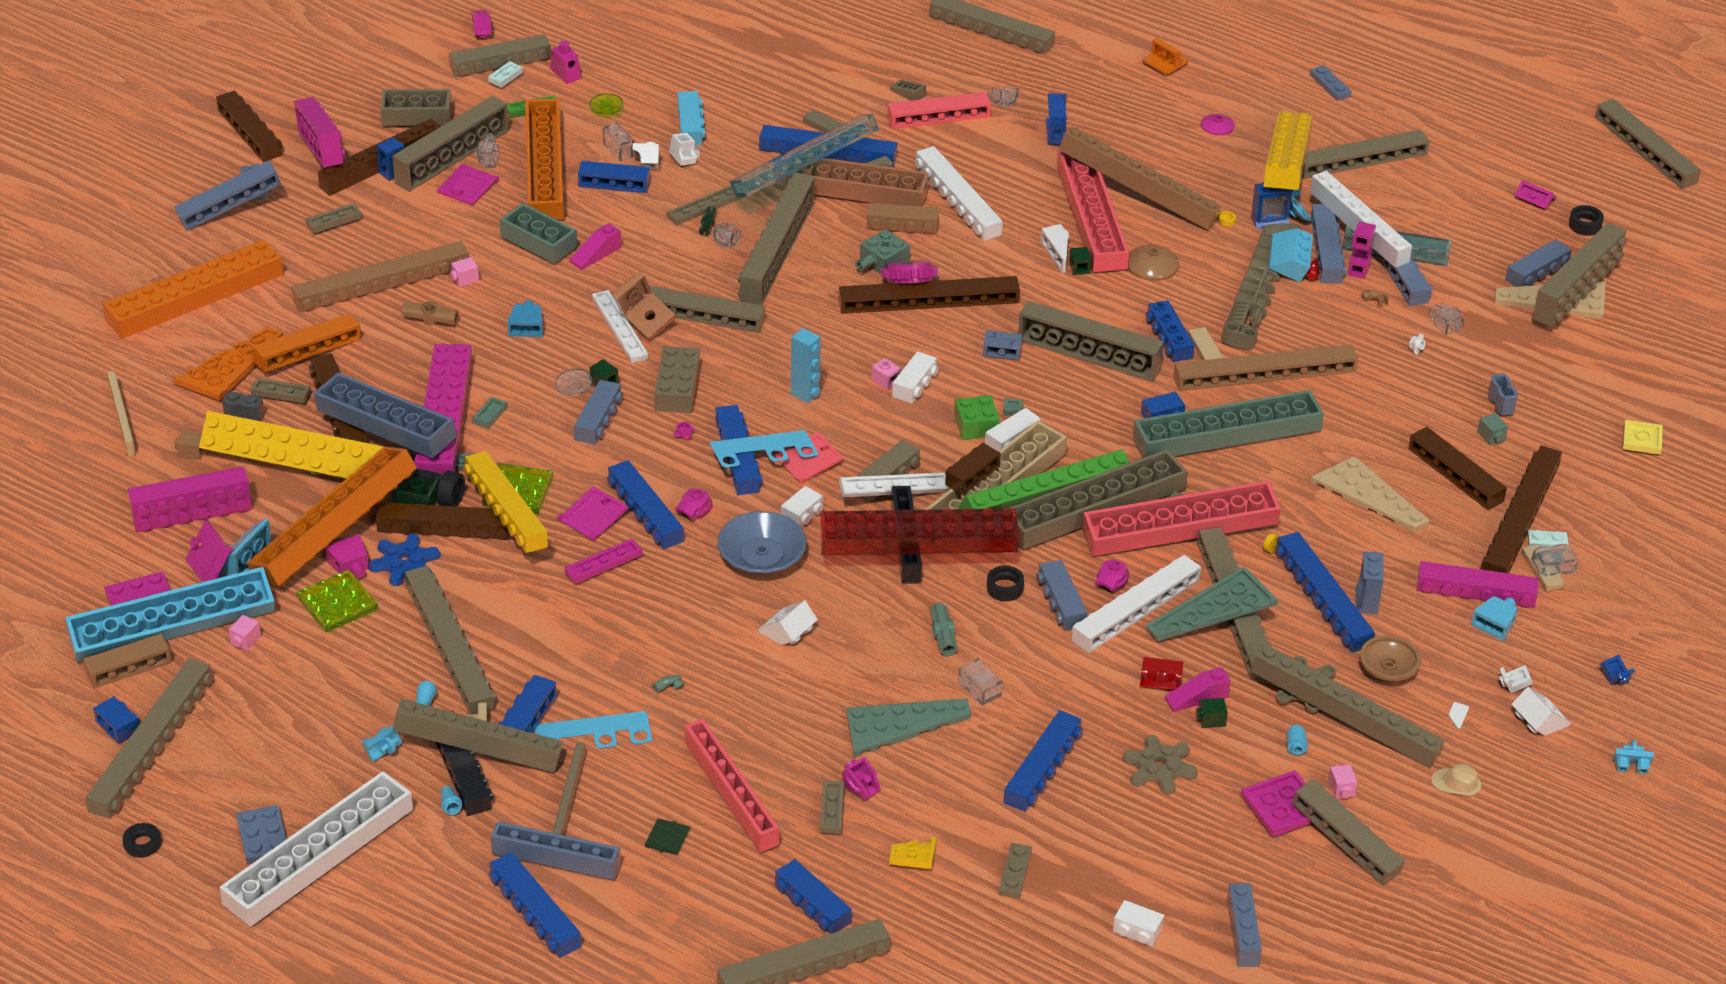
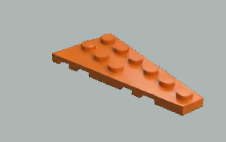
M266 327L251 335L250 339L246 342H238L234 344L233 349L229 351L225 349L203 361V365L198 368L188 369L185 375L173 377V383L220 401L227 392L256 366L253 362V346L283 336V332Z

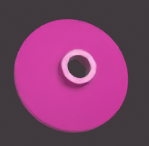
M1210 114L1202 119L1201 127L1205 132L1212 135H1226L1234 130L1235 123L1226 115Z

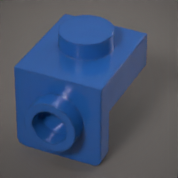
M1619 655L1600 663L1611 685L1618 682L1620 685L1631 680L1630 676L1635 672L1633 668L1627 670Z

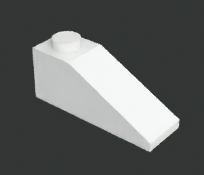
M1061 224L1041 228V244L1060 271L1066 273L1068 231Z

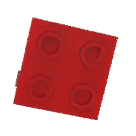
M1143 657L1140 686L1175 690L1181 686L1183 661Z

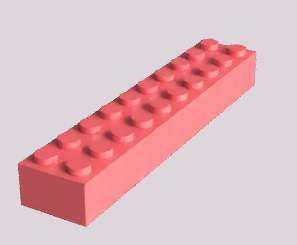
M1058 149L1057 168L1084 247L1088 248L1092 260V271L1103 272L1128 269L1129 250L1101 172Z
M1263 481L1084 512L1082 528L1092 556L1196 539L1198 538L1199 530L1221 527L1223 533L1276 525L1279 523L1281 508L1270 482Z

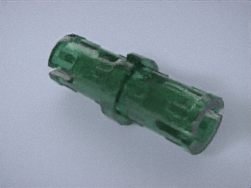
M711 206L707 207L705 215L701 219L699 234L702 236L705 231V236H708L711 227L714 226V218L717 214L715 207L712 208V211H710Z

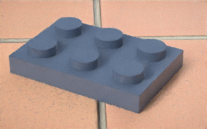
M278 805L236 813L247 864L254 863L286 840Z

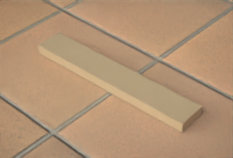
M114 371L107 372L109 387L127 455L132 457L135 456L132 434L116 374Z

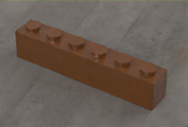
M235 90L216 96L218 111L262 162L282 156L281 149L283 146L281 140L277 139L273 131L267 128L266 123L260 120L258 114L252 111L250 105L245 103L242 96H239Z
M1429 427L1411 434L1408 449L1486 510H1490L1504 502L1507 487Z

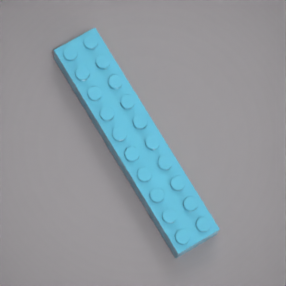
M260 567L65 617L66 629L76 662L79 663L83 662L84 658L160 633L167 640L233 623L242 615L252 618L274 612L275 601L264 568Z

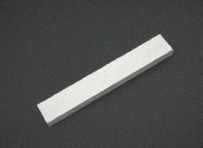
M606 290L592 294L593 302L630 362L635 363L648 359L646 349L628 320L621 314L610 291Z
M945 473L840 477L839 479L843 497L891 495V486L911 485L912 494L942 493L951 489L945 485Z

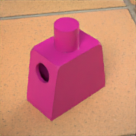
M561 41L559 46L551 50L550 69L566 84L581 79L578 55L569 47L568 41Z
M359 534L330 544L325 548L327 563L342 577L354 575L356 578H362L366 573L365 570L369 568L367 552Z

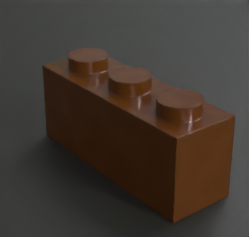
M985 443L980 444L966 456L960 458L953 466L947 468L945 472V485L964 495L1000 467L1001 453Z

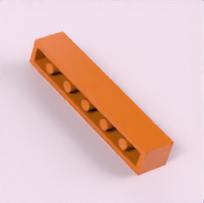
M346 314L253 346V362L265 373L360 340V324L350 314Z

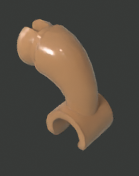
M1374 290L1362 292L1361 297L1364 301L1378 300V307H1382V303L1388 305V295L1380 294Z

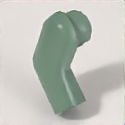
M671 675L652 684V687L658 693L671 684L675 689H678L684 685V682L681 680V676Z

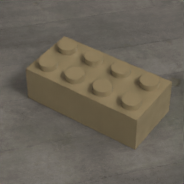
M382 89L380 109L382 126H416L429 119L443 126L451 121V89Z
M663 346L654 393L655 411L692 413L700 369L699 348Z

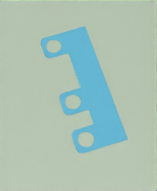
M805 430L709 442L723 467L739 466L740 462L735 453L765 450L772 461H781L788 459V455L783 447L795 446L802 457L818 455ZM803 447H810L813 453L809 455L804 454L801 449ZM775 450L783 453V457L775 458L771 455V452ZM732 457L735 463L726 464L723 462V458Z
M647 711L538 724L535 728L536 734L557 740L564 737L594 734L595 745L598 748L616 746L615 731L629 730L631 742L634 744L646 743L652 740ZM637 731H644L647 733V738L637 740L634 738V734ZM603 735H608L612 738V742L604 745L599 742V738Z

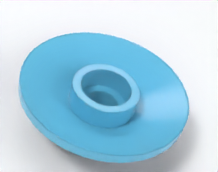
M1292 195L1290 213L1295 218L1299 216L1301 219L1310 222V216Z

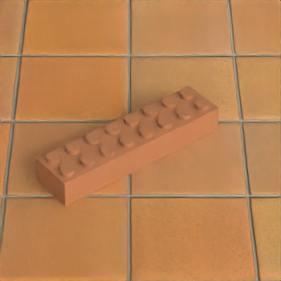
M800 154L792 155L786 171L785 189L787 188L789 178L791 179L796 172L815 176L814 195L845 200L923 206L928 191L929 172Z

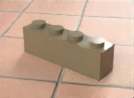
M901 440L856 477L907 474L918 466L920 462V449ZM861 496V497L867 499V500L870 501V502H873L876 498H878V497H880V496Z

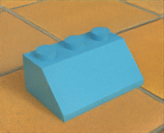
M1298 228L1273 233L1271 236L1268 269L1301 282L1310 268L1313 235Z
M265 518L252 525L230 546L233 550L229 553L219 573L220 577L250 570L246 563L272 542L269 519Z

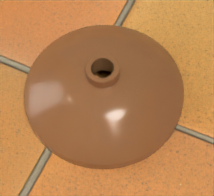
M1142 245L1129 253L1128 270L1140 279L1148 281L1166 280L1174 276L1179 269V259L1176 254L1160 245Z
M1385 635L1374 637L1362 646L1360 661L1367 672L1379 679L1401 681L1417 673L1421 664V656L1417 648L1409 641L1400 637Z

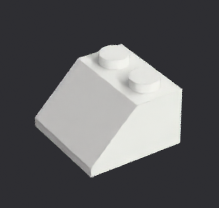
M803 600L782 608L764 623L758 631L780 645L787 643L792 645L801 639L800 635L802 633L805 634L813 628L812 624L818 619L806 601Z
M1527 687L1512 703L1516 709V715L1522 720L1526 719L1529 723L1527 725L1528 728L1534 733L1540 732L1546 736L1571 724L1546 696L1530 687Z

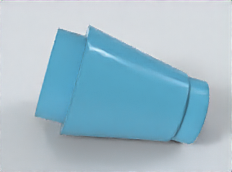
M422 681L417 686L416 703L430 706L437 693L436 685L430 681Z
M445 786L441 789L442 810L448 815L459 813L462 801L452 787Z

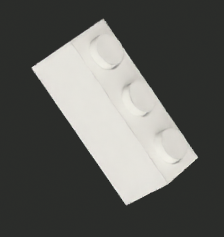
M917 351L894 380L892 397L911 404L916 398H919L922 390L928 387L932 377H935L938 373L937 358Z
M1024 408L986 431L985 444L999 451L1037 420L1041 422V418L1027 408Z

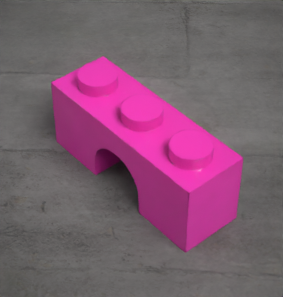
M1358 222L1353 234L1352 248L1354 249L1349 261L1348 276L1360 279L1366 278L1371 263L1376 225Z

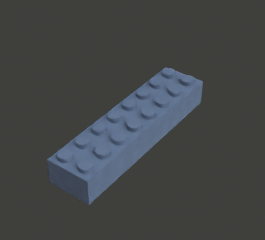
M339 372L313 393L317 411L430 458H434L457 437L452 418Z

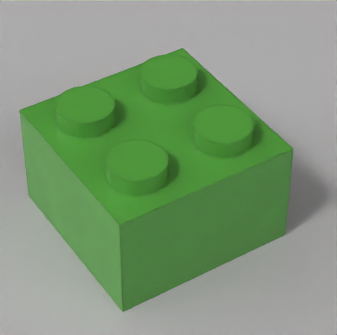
M992 395L955 399L954 418L962 440L985 438L986 431L1000 424V418Z

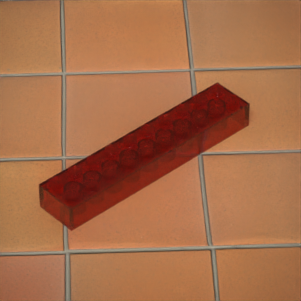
M1016 508L820 511L821 555L1018 552L1019 529Z

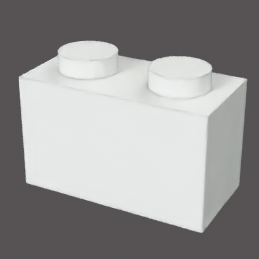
M804 486L781 505V515L790 517L803 527L822 512L824 508L823 495Z
M1124 900L1114 917L1113 932L1153 947L1163 930L1164 914Z

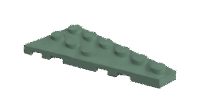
M1243 566L1146 624V629L1158 642L1278 605V600Z
M968 698L846 708L854 758L861 756V752L867 750L873 752L878 750L879 746L885 744L893 745L917 737L921 732L927 730L932 732L936 730V727L942 725L950 726L971 718Z

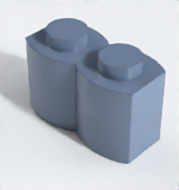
M1504 373L1492 375L1488 396L1495 403L1496 411L1500 415L1514 414L1518 393L1511 386L1510 378Z

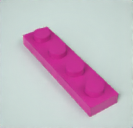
M629 539L566 566L565 574L574 584H577L642 556V549L633 539Z

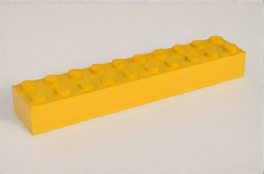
M1290 111L1278 112L1265 166L1264 187L1299 190L1311 135L1312 115L1304 112L1299 114H1292Z
M207 411L199 448L206 451L347 479L383 448V446L211 411Z

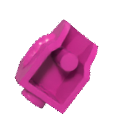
M699 488L689 489L682 496L679 505L676 507V512L684 513L692 520L701 519L713 508L712 500L706 491Z
M1117 560L1105 561L1097 573L1095 585L1105 586L1112 592L1121 590L1129 579V570L1124 563Z
M865 757L858 761L853 759L844 766L842 778L845 786L863 800L872 797L881 790L877 779V772Z

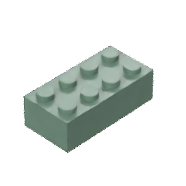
M525 203L520 204L500 219L501 237L554 264L577 247L576 229Z

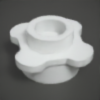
M1421 333L1419 336H1413L1409 342L1410 349L1414 350L1413 352L1416 355L1425 348L1424 335Z

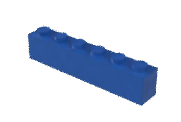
M738 405L715 407L716 425L721 440L750 437L747 436V424H743L744 415L743 412L739 411ZM755 452L735 453L740 465L729 467L737 496L759 493L760 485L763 481L761 473H758V461H754ZM726 457L728 464L735 463L732 457Z
M629 460L608 467V484L611 487L613 486L618 497L625 501L629 509L634 512L636 519L642 522L647 532H650L655 543H658L664 550L684 542V527Z
M1061 710L1058 711L1005 787L1004 804L1026 812L1031 805L1033 806L1036 803L1039 792L1045 790L1048 779L1053 778L1057 766L1062 765L1065 754L1071 752L1074 741L1081 737L1083 732L1081 718Z
M512 852L489 863L490 872L488 875L491 882L498 885L502 895L505 898L508 897L513 908L516 911H520L528 925L531 924L538 938H542L546 942L550 952H554L558 958H561L582 947L581 932Z

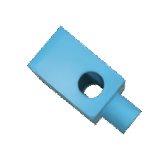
M1491 597L1474 610L1471 625L1505 641L1516 621L1518 608L1515 606V601L1510 597H1507L1505 600Z

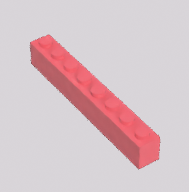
M701 719L685 725V744L759 852L761 853L779 846V827L705 720Z

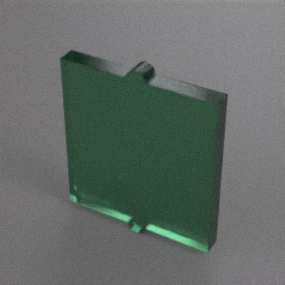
M658 818L645 843V847L658 850L660 853L666 852L678 855L691 830V826Z

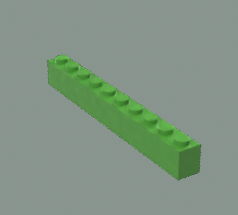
M1123 449L966 495L958 508L966 523L1002 513L1006 508L1129 464L1130 462Z

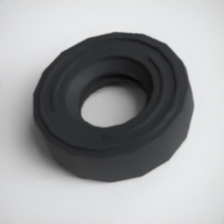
M138 823L130 826L122 838L123 847L127 854L139 858L154 854L162 844L159 829L149 823ZM137 837H150V841L145 844L134 843Z

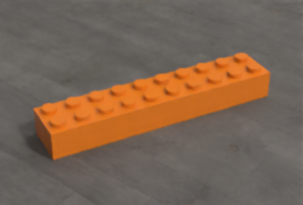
M559 99L525 100L528 205L556 220L564 219Z
M265 239L103 302L105 320L119 337L123 339L284 275L282 257Z
M383 447L246 563L249 569L263 567L268 583L271 585L280 586L286 583L287 578L300 571L301 566L313 560L320 550L327 548L334 538L341 536L348 526L355 524L362 514L369 512L375 503L382 501L389 491L396 489L402 480L412 475V472L417 467L407 449Z

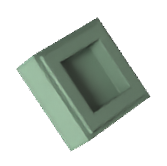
M1004 398L1003 415L1013 416L1021 411L1023 399Z

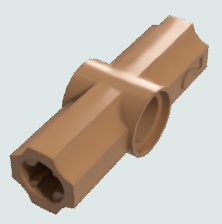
M404 301L402 316L421 319L426 325H435L437 323L456 325L459 310L438 307V304L434 301H426L423 304Z

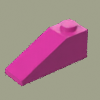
M488 10L471 11L474 34L478 35V38L488 37V34H491Z
M610 223L597 229L570 258V263L583 270L620 249L621 231Z
M1223 667L1204 671L1165 695V700L1171 710L1176 712L1198 706L1200 699L1229 698L1231 680Z

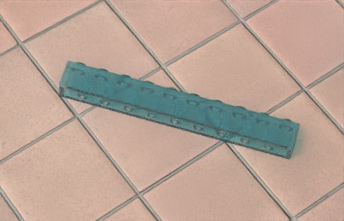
M862 114L730 180L735 197H747L879 130L874 114Z

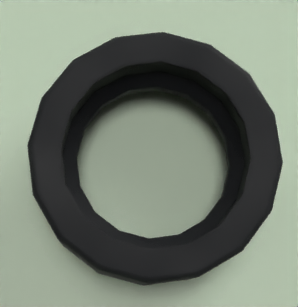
M1580 205L1572 209L1569 226L1578 234L1595 235L1602 229L1604 215L1596 207ZM1581 218L1590 219V220H1592V221H1594V222H1585V221H1582V220H1580V219H1581Z
M449 470L442 475L437 490V502L440 506H458L465 490V477L462 473Z
M1001 565L990 570L987 575V592L991 597L999 601H1013L1022 595L1024 591V575L1020 570L1007 565ZM999 580H1010L1013 581L1016 585L1011 587L998 586L995 582Z

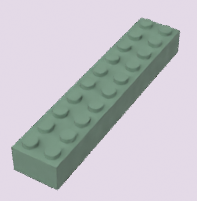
M1311 390L1134 420L1133 439L1143 458L1164 450H1168L1173 456L1321 431L1324 413Z

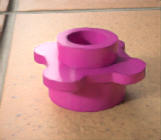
M680 422L677 424L673 435L681 439H690L695 428L688 422Z

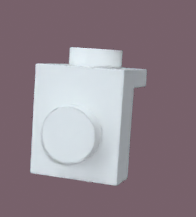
M1526 665L1507 673L1504 667L1500 668L1502 673L1499 676L1503 687H1508L1510 693L1533 684Z

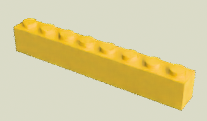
M484 451L465 456V464L463 465L465 475L469 476L473 486H476L479 494L483 495L486 499L487 505L493 508L494 514L499 516L503 526H506L510 535L514 536L518 546H521L526 553L547 548V530L490 455Z

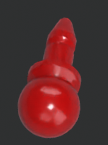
M1317 258L1312 260L1310 268L1305 274L1308 280H1315L1319 276Z

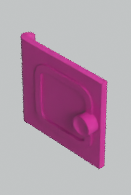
M461 164L441 185L437 193L473 206L495 182L499 181V177Z
M593 486L565 513L559 514L557 519L595 541L629 507Z
M205 520L197 537H193L190 540L191 549L185 560L199 579L205 582L217 579L233 548L227 546L210 522Z

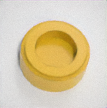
M1230 211L1221 212L1218 222L1222 226L1231 227L1236 223V215Z
M1274 533L1269 534L1263 543L1264 550L1271 554L1276 552L1275 547L1280 536Z

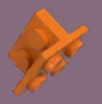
M1155 38L1152 40L1151 54L1144 57L1143 62L1168 75L1187 64L1188 59L1181 56L1180 50L1159 38Z

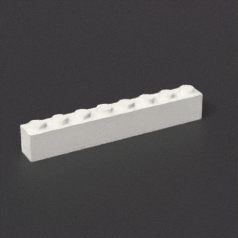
M935 146L916 151V159L914 161L916 168L921 172H929V181L933 187L949 202L950 206H953L959 216H962L966 223L971 226L976 235H979L983 241L1002 235L1003 221Z
M1328 171L1312 176L1310 193L1353 231H1355L1359 221L1376 225L1373 248L1396 268L1410 262L1412 245Z
M1186 555L1173 560L1166 567L1159 569L1152 576L1147 577L1138 585L1133 586L1124 594L1119 595L1110 603L1091 613L1087 618L1077 622L1072 628V641L1087 653H1090L1199 582L1201 566Z

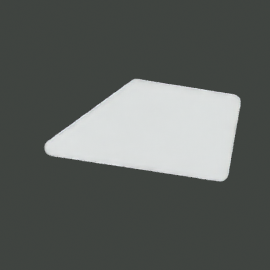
M1454 702L1448 715L1457 728L1460 729L1469 706Z

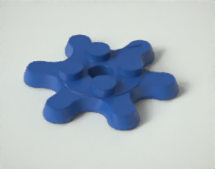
M415 533L409 534L406 541L399 544H393L383 539L379 541L377 550L383 553L384 556L371 560L369 570L371 572H390L389 583L393 586H399L404 582L406 571L424 567L428 561L439 559L441 552L437 547H419L420 538Z

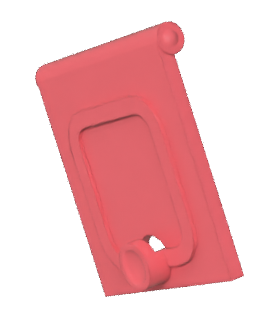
M819 432L809 436L818 452L817 456L802 457L796 447L791 446L785 449L788 459L780 461L800 483L844 460L843 456ZM803 447L801 449L804 454L809 455L813 453L810 447ZM777 451L775 452L774 456L776 458H782L783 453Z

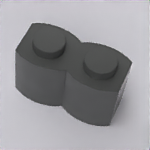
M227 392L222 400L224 414L256 421H262L265 416L263 398L259 396Z

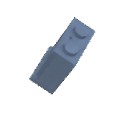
M1363 551L1359 583L1355 585L1356 608L1360 613L1378 614L1384 580L1383 553Z

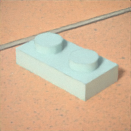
M509 61L489 75L488 82L502 88L522 74L523 67Z
M1528 530V547L1540 544L1543 550H1568L1567 532Z

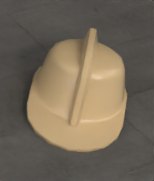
M1464 763L1456 764L1452 768L1439 769L1431 777L1432 785L1439 791L1472 796L1476 795L1481 789V781L1477 777L1478 772L1470 765Z

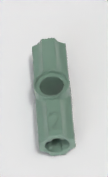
M938 602L930 607L933 637L937 639L940 653L945 656H952L957 652L954 621L950 619L947 605Z

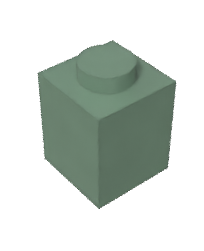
M1494 413L1480 418L1477 432L1489 445H1493L1506 440L1508 426Z

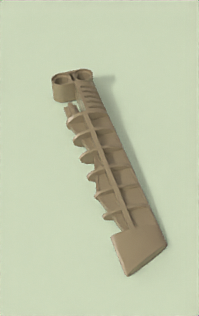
M1281 223L1264 226L1230 315L1224 324L1221 336L1223 343L1244 350H1252L1255 347L1258 335L1255 325L1260 324L1262 317L1267 313L1265 305H1269L1271 302V298L1265 293H1273L1275 286L1270 282L1280 279L1278 272L1268 269L1271 236L1273 233L1299 229L1298 224ZM1248 316L1250 317L1249 322L1252 323V326L1245 324Z

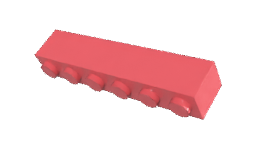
M986 92L888 103L887 118L892 129L990 117L991 103Z

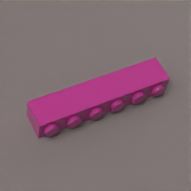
M1420 561L1416 591L1487 601L1491 597H1498L1502 600L1510 597L1517 606L1535 608L1539 578Z

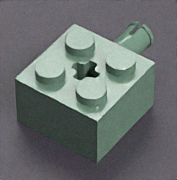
M885 229L860 243V260L855 262L856 268L863 271L870 267L881 274V268L887 267L889 262L910 260V245Z

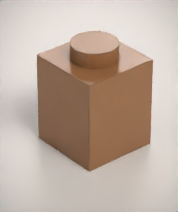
M181 432L179 438L175 440L178 458L201 460L205 451L199 448L202 433Z

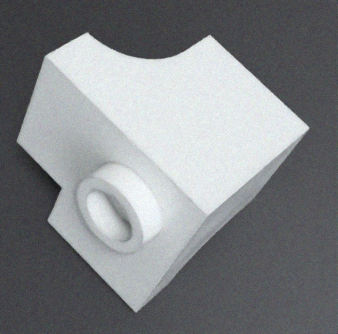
M688 133L672 134L669 153L681 166L695 164L700 156V151L694 146L695 141Z
M655 142L633 143V156L641 160V166L659 169V144Z

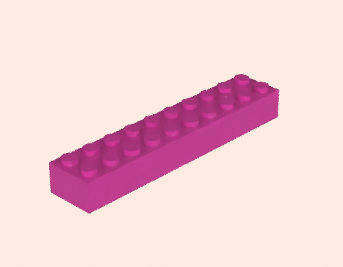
M434 344L424 407L452 418L457 437L434 458L416 452L414 462L417 467L415 469L416 481H440L446 471L456 472L472 367L471 345Z

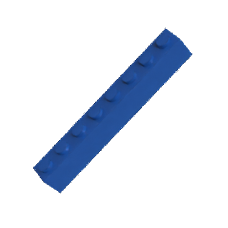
M763 125L759 136V150L791 155L800 154L864 164L887 156L892 161L893 168L897 158L898 142L770 125Z
M1299 532L1278 537L1277 546L1275 547L1277 556L1283 560L1286 568L1292 572L1295 580L1301 584L1304 592L1309 595L1315 607H1318L1324 619L1330 623L1333 631L1342 639L1343 644L1348 647L1351 653L1360 651L1368 640L1374 638V630Z

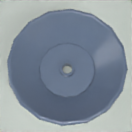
M755 511L741 514L727 522L719 532L717 546L722 557L736 568L750 573H772L784 570L798 562L806 551L807 538L802 527L790 517L775 512Z

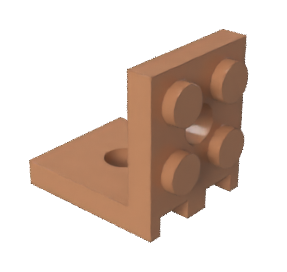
M640 271L636 275L631 276L629 281L619 287L613 294L621 314L648 341H651L676 319V315L652 293L645 275ZM649 314H655L652 320H647L646 317Z

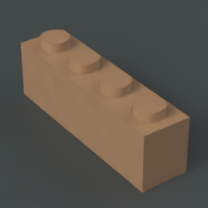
M869 203L867 229L937 234L939 208Z
M161 633L83 659L85 672L93 689L172 663L170 649Z

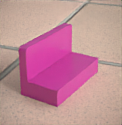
M1523 180L1515 193V197L1546 210L1551 200H1556L1557 198L1552 192Z

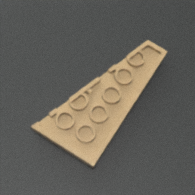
M1606 281L1597 282V285L1594 288L1592 287L1588 294L1583 296L1579 303L1575 304L1566 315L1603 319ZM1543 285L1496 288L1494 304L1534 310L1538 290Z
M1355 456L1311 477L1310 483L1314 485L1321 484L1325 486V490L1329 492L1335 491L1341 494L1343 499L1366 510L1370 508L1376 511L1377 515L1382 518L1386 516L1393 519L1395 524L1413 533L1429 526L1430 520Z

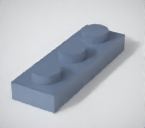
M1323 65L1310 69V76L1336 101L1351 97L1352 91L1326 66Z

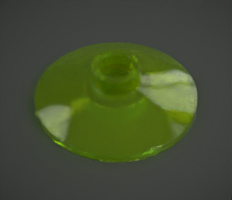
M599 94L590 100V108L597 114L611 115L623 108V100L615 94Z

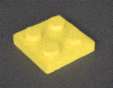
M1625 420L1623 449L1660 455L1663 425Z

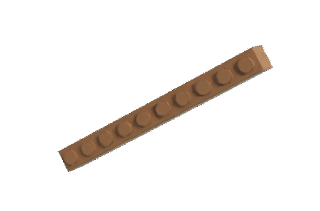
M1071 127L1064 133L1059 147L1060 151L1207 230L1215 224L1222 207L1216 204L1215 201L1201 196L1200 193L1186 188L1185 185L1171 180L1170 177L1156 172L1155 169L1141 164L1140 161L1126 156L1125 153L1111 148L1110 145L1098 141L1095 137L1083 133L1078 128Z
M459 241L291 286L293 301L301 313L446 274L452 271L451 263L469 258V252L463 242Z
M1352 344L1182 362L1175 363L1173 378L1179 391L1354 373L1357 370L1358 357Z

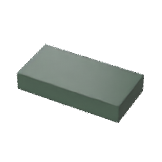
M491 397L472 418L473 424L489 429L508 408V402Z

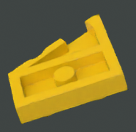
M931 837L929 842L919 844L918 840L892 844L889 864L932 869L937 837Z

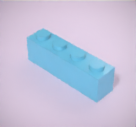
M698 91L678 92L680 133H688L695 141V145H702V138H705L702 98H698Z
M802 328L791 337V395L809 403L820 394L821 337Z

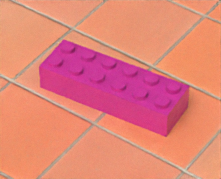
M314 97L294 101L298 132L322 167L342 164L345 152L340 144V141L343 140L341 131H338L337 126L333 124V120L329 119L328 113H325L324 108H321L320 102H317Z
M244 466L128 488L132 519L136 532L252 510L249 482Z

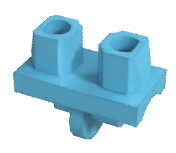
M393 725L388 728L383 727L376 736L362 741L364 750L368 753L371 761H376L386 753L393 754L396 752V747L402 744L398 732L392 730Z
M1632 739L1630 745H1623L1622 749L1616 748L1613 762H1616V768L1619 772H1627L1629 764H1636L1637 773L1647 774L1654 758V752L1644 751V747L1637 746V740Z

